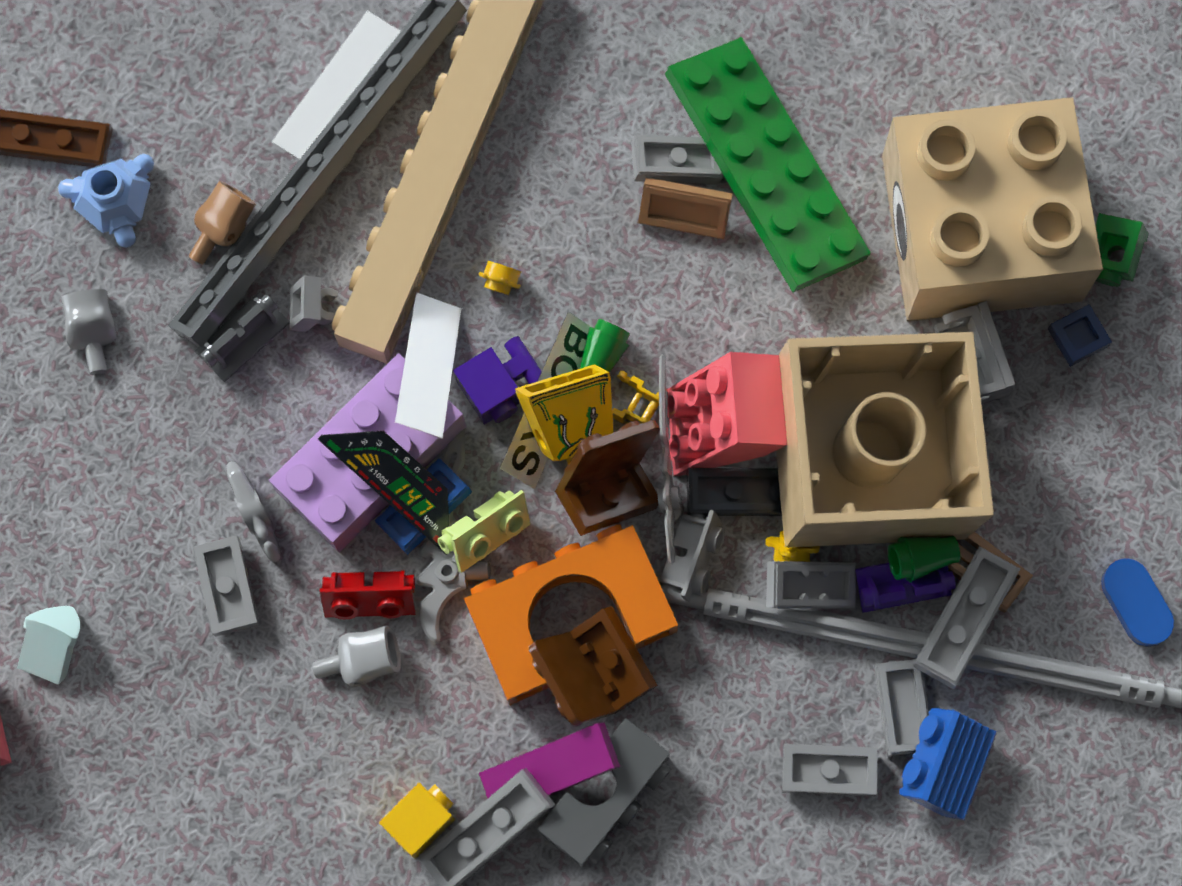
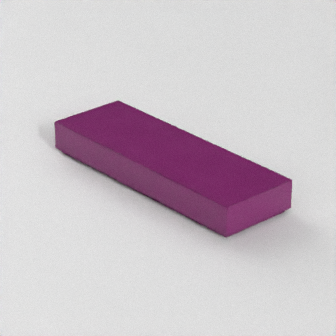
M600 722L484 770L479 775L487 799L522 769L526 768L547 795L551 796L621 766L605 722Z

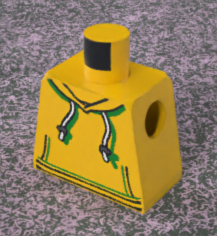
M595 364L515 388L516 395L541 452L552 461L566 459L569 465L577 452L578 444L582 440L593 434L605 436L614 433L610 373Z

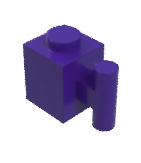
M519 336L511 338L504 344L512 358L504 364L501 363L492 347L453 370L457 384L484 425L492 420L495 423H500L514 415L518 410L516 405L520 403L515 388H518L515 382L525 377L529 384L537 382L542 372Z

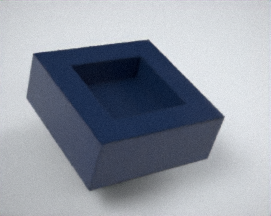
M1090 304L1051 323L1048 327V331L1070 367L1108 348L1112 343Z

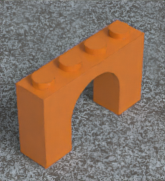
M620 524L611 526L596 535L598 540L583 547L579 543L567 545L554 553L556 559L539 565L537 561L528 562L512 571L514 577L498 584L495 579H490L470 589L472 595L464 598V601L509 705L549 689L546 680L535 670L533 657L529 652V645L533 643L530 635V621L538 601L548 591L559 585L574 582L586 583L606 593L615 604L637 650L678 632V623L633 525L625 529Z

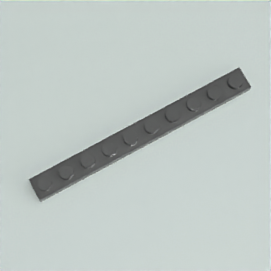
M425 0L253 217L242 235L231 245L168 326L175 333L201 348L208 339L217 333L222 321L233 307L243 300L248 288L255 279L272 263L274 255L289 236L298 230L303 218L315 203L324 197L329 185L340 171L350 164L355 152L366 138L378 128L381 119L392 105L404 95L407 86L418 72L430 62L433 53L444 39L456 29L457 23L467 11L460 0Z

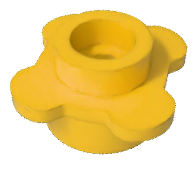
M783 530L780 532L779 537H767L765 542L766 546L774 548V561L810 562V553H818L820 550V546L785 548Z

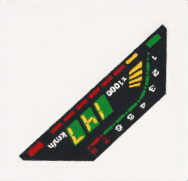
M384 430L321 435L317 439L445 553L440 548L437 540L442 536V530L449 527L448 489Z

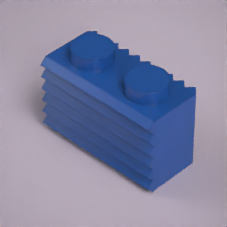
M932 708L929 711V715L920 725V743L915 746L916 752L912 755L913 759L906 764L903 770V787L899 790L900 795L942 816L965 820L997 732L968 718V716L962 715L960 712Z

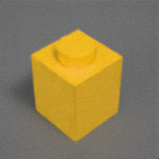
M419 782L378 823L416 859L455 820L448 812L454 803L435 784L427 790Z

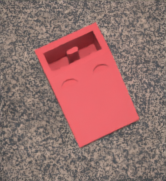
M729 352L667 389L671 437L669 446L670 458L673 463V476L686 475L688 468H717L764 457L787 445L779 355Z

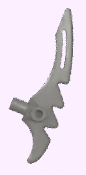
M661 355L659 357L660 439L662 442L661 471L664 477V487L658 488V504L660 511H663L665 514L667 554L669 562L673 564L675 562L674 520H677L683 514L684 506L679 486H673L668 431L666 359L664 355Z
M465 428L447 445L441 458L449 466L453 454H458L452 471L458 477L465 465ZM453 511L449 514V527L454 524ZM427 539L419 549V555L421 557H433V560L418 576L417 584L432 587L433 591L420 601L419 612L426 636L432 642L437 643L440 641V615L446 603L458 592L468 589L469 581L490 579L491 568L489 561L477 562L460 573L454 552L452 551L446 555Z

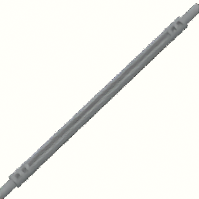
M662 584V590L665 594L666 588L664 584ZM708 588V592H703L701 596L692 593L689 602L682 598L681 589H676L673 596L665 594L668 603L704 610L703 615L912 658L918 657L931 634L808 608H767L766 600L712 588ZM984 644L978 645L966 669L1154 708H1160L1161 704L1182 708V689L1167 687L1164 681Z

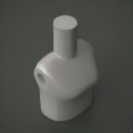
M89 289L62 296L61 302L65 318L64 328L68 347L75 350H85L90 375L107 372L103 346L111 344L117 339L107 291L105 289Z
M386 625L370 631L352 632L342 635L338 640V655L312 663L315 677L321 679L341 673L344 682L349 686H361L381 676L400 672V651L394 631Z

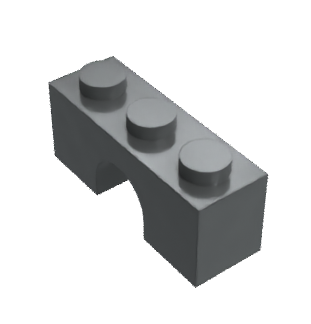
M627 718L624 719L610 737L621 766L611 771L616 779V789L612 797L601 805L589 806L579 802L566 792L537 829L542 836L582 868L589 860L597 865L613 844L607 838L618 823L624 828L627 827L642 807L636 801L647 786L655 791L671 770L665 764L670 757V753Z

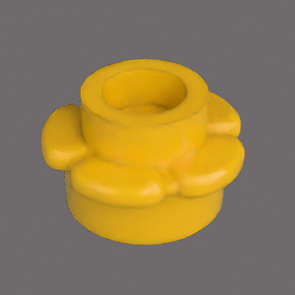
M487 261L484 273L479 272V276L486 279L484 288L509 295L511 287L515 289H520L521 285L517 284L521 274L519 270Z

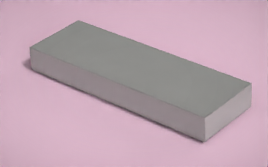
M979 546L913 667L954 689L1020 568Z
M527 768L522 769L423 853L419 860L439 886H461L556 805Z

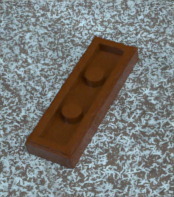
M0 109V155L94 168L106 164L113 128L108 123Z

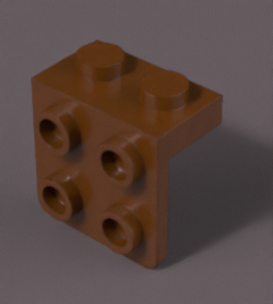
M655 420L641 424L639 421H633L622 426L617 432L605 436L593 434L578 444L577 452L570 464L564 469V475L555 493L580 536L656 510L658 507V493L640 465L660 430Z
M612 606L601 609L570 632L539 639L529 645L534 668L546 680L556 698V706L559 712L576 727L616 714L658 686Z

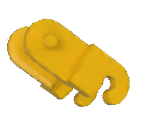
M620 370L617 377L624 383L634 387L636 394L627 409L622 411L615 407L612 409L613 418L621 423H624L626 419L632 422L639 421L640 424L650 421L659 406V392L654 394L644 388V381L635 376L630 378L626 372ZM641 397L650 401L642 417L633 413Z

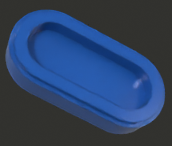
M1120 559L1113 562L1104 571L1101 586L1104 595L1127 635L1133 642L1145 647H1152L1162 643L1172 633L1174 618L1147 569L1133 559Z

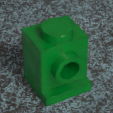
M1099 213L1095 227L1103 269L1096 281L1119 287L1122 280L1133 282L1149 232L1143 222ZM1116 250L1125 251L1123 260L1120 262L1111 261L1110 255Z

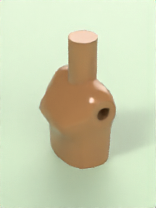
M219 181L209 198L195 213L194 223L200 230L201 235L191 250L189 257L204 265L216 244L227 247L238 240L246 228L247 219L256 203L235 187Z

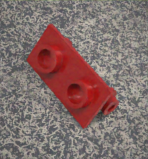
M405 570L373 572V586H365L364 572H332L331 577H323L322 588L319 590L325 618L335 617L349 620L355 617L381 616L393 619L400 616L416 615L413 593H415V575H406Z

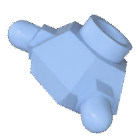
M141 154L133 161L128 160L127 162L121 158L85 170L82 177L78 176L74 179L61 181L58 191L62 197L71 199L72 203H75L74 209L100 232H109V235L114 234L117 243L121 247L128 248L136 240L133 227L137 226L136 222L142 220L151 184L147 180L149 178L147 174L153 170L154 160L147 154Z

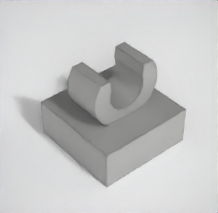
M304 275L290 288L289 330L307 332L317 323L321 325L331 324L335 313L323 310L321 300L333 301L338 297V291L333 288L321 289V277Z

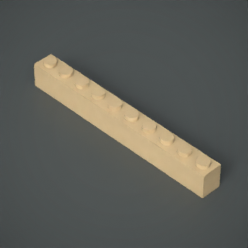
M472 0L466 17V22L469 25L464 36L458 35L451 49L450 59L453 62L448 73L442 72L436 82L433 94L436 101L431 112L425 110L417 128V135L420 136L415 149H408L403 157L400 167V173L403 174L398 188L392 187L386 196L383 212L386 213L381 227L375 226L369 235L366 250L369 251L365 264L363 267L358 265L352 274L349 284V290L352 293L346 306L340 305L333 318L332 330L335 331L334 335L340 347L385 364L389 363L414 305L416 292L419 293L544 0Z

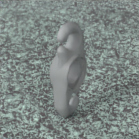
M230 461L226 466V472L240 514L250 533L255 535L268 559L276 563L281 558V551L268 512L258 492L252 488L241 467L236 462Z

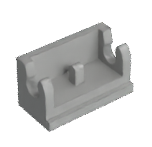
M987 301L942 316L944 321L936 323L934 326L936 333L973 332L981 404L1009 396L1015 386V382Z

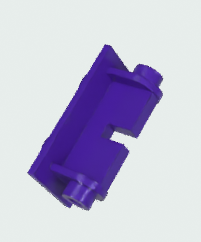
M889 562L855 569L862 613L952 595L951 590L956 588L952 571L948 572V565L913 582H908L906 579L896 580L891 572Z

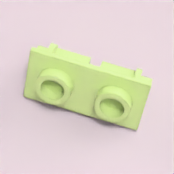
M522 490L516 494L511 491L505 493L499 491L494 497L473 510L475 518L478 519L477 521H473L466 515L452 526L442 530V536L437 540L438 544L446 554L454 552L460 573L485 558L489 553L531 525L525 494Z

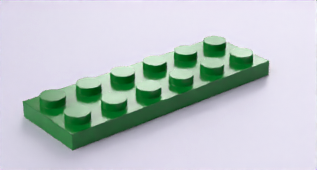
M742 37L668 66L665 73L667 80L701 138L704 140L792 293L857 265L869 257L871 254L870 250Z

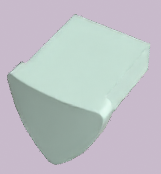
M71 606L46 608L25 617L23 627L26 629L17 666L18 669L58 685L66 678L73 649L80 631L78 614Z

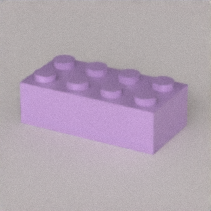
M399 353L269 479L275 491L339 553L389 503L317 439L321 435L384 430L425 468L466 428L463 413L449 400L443 438L395 423L405 358Z

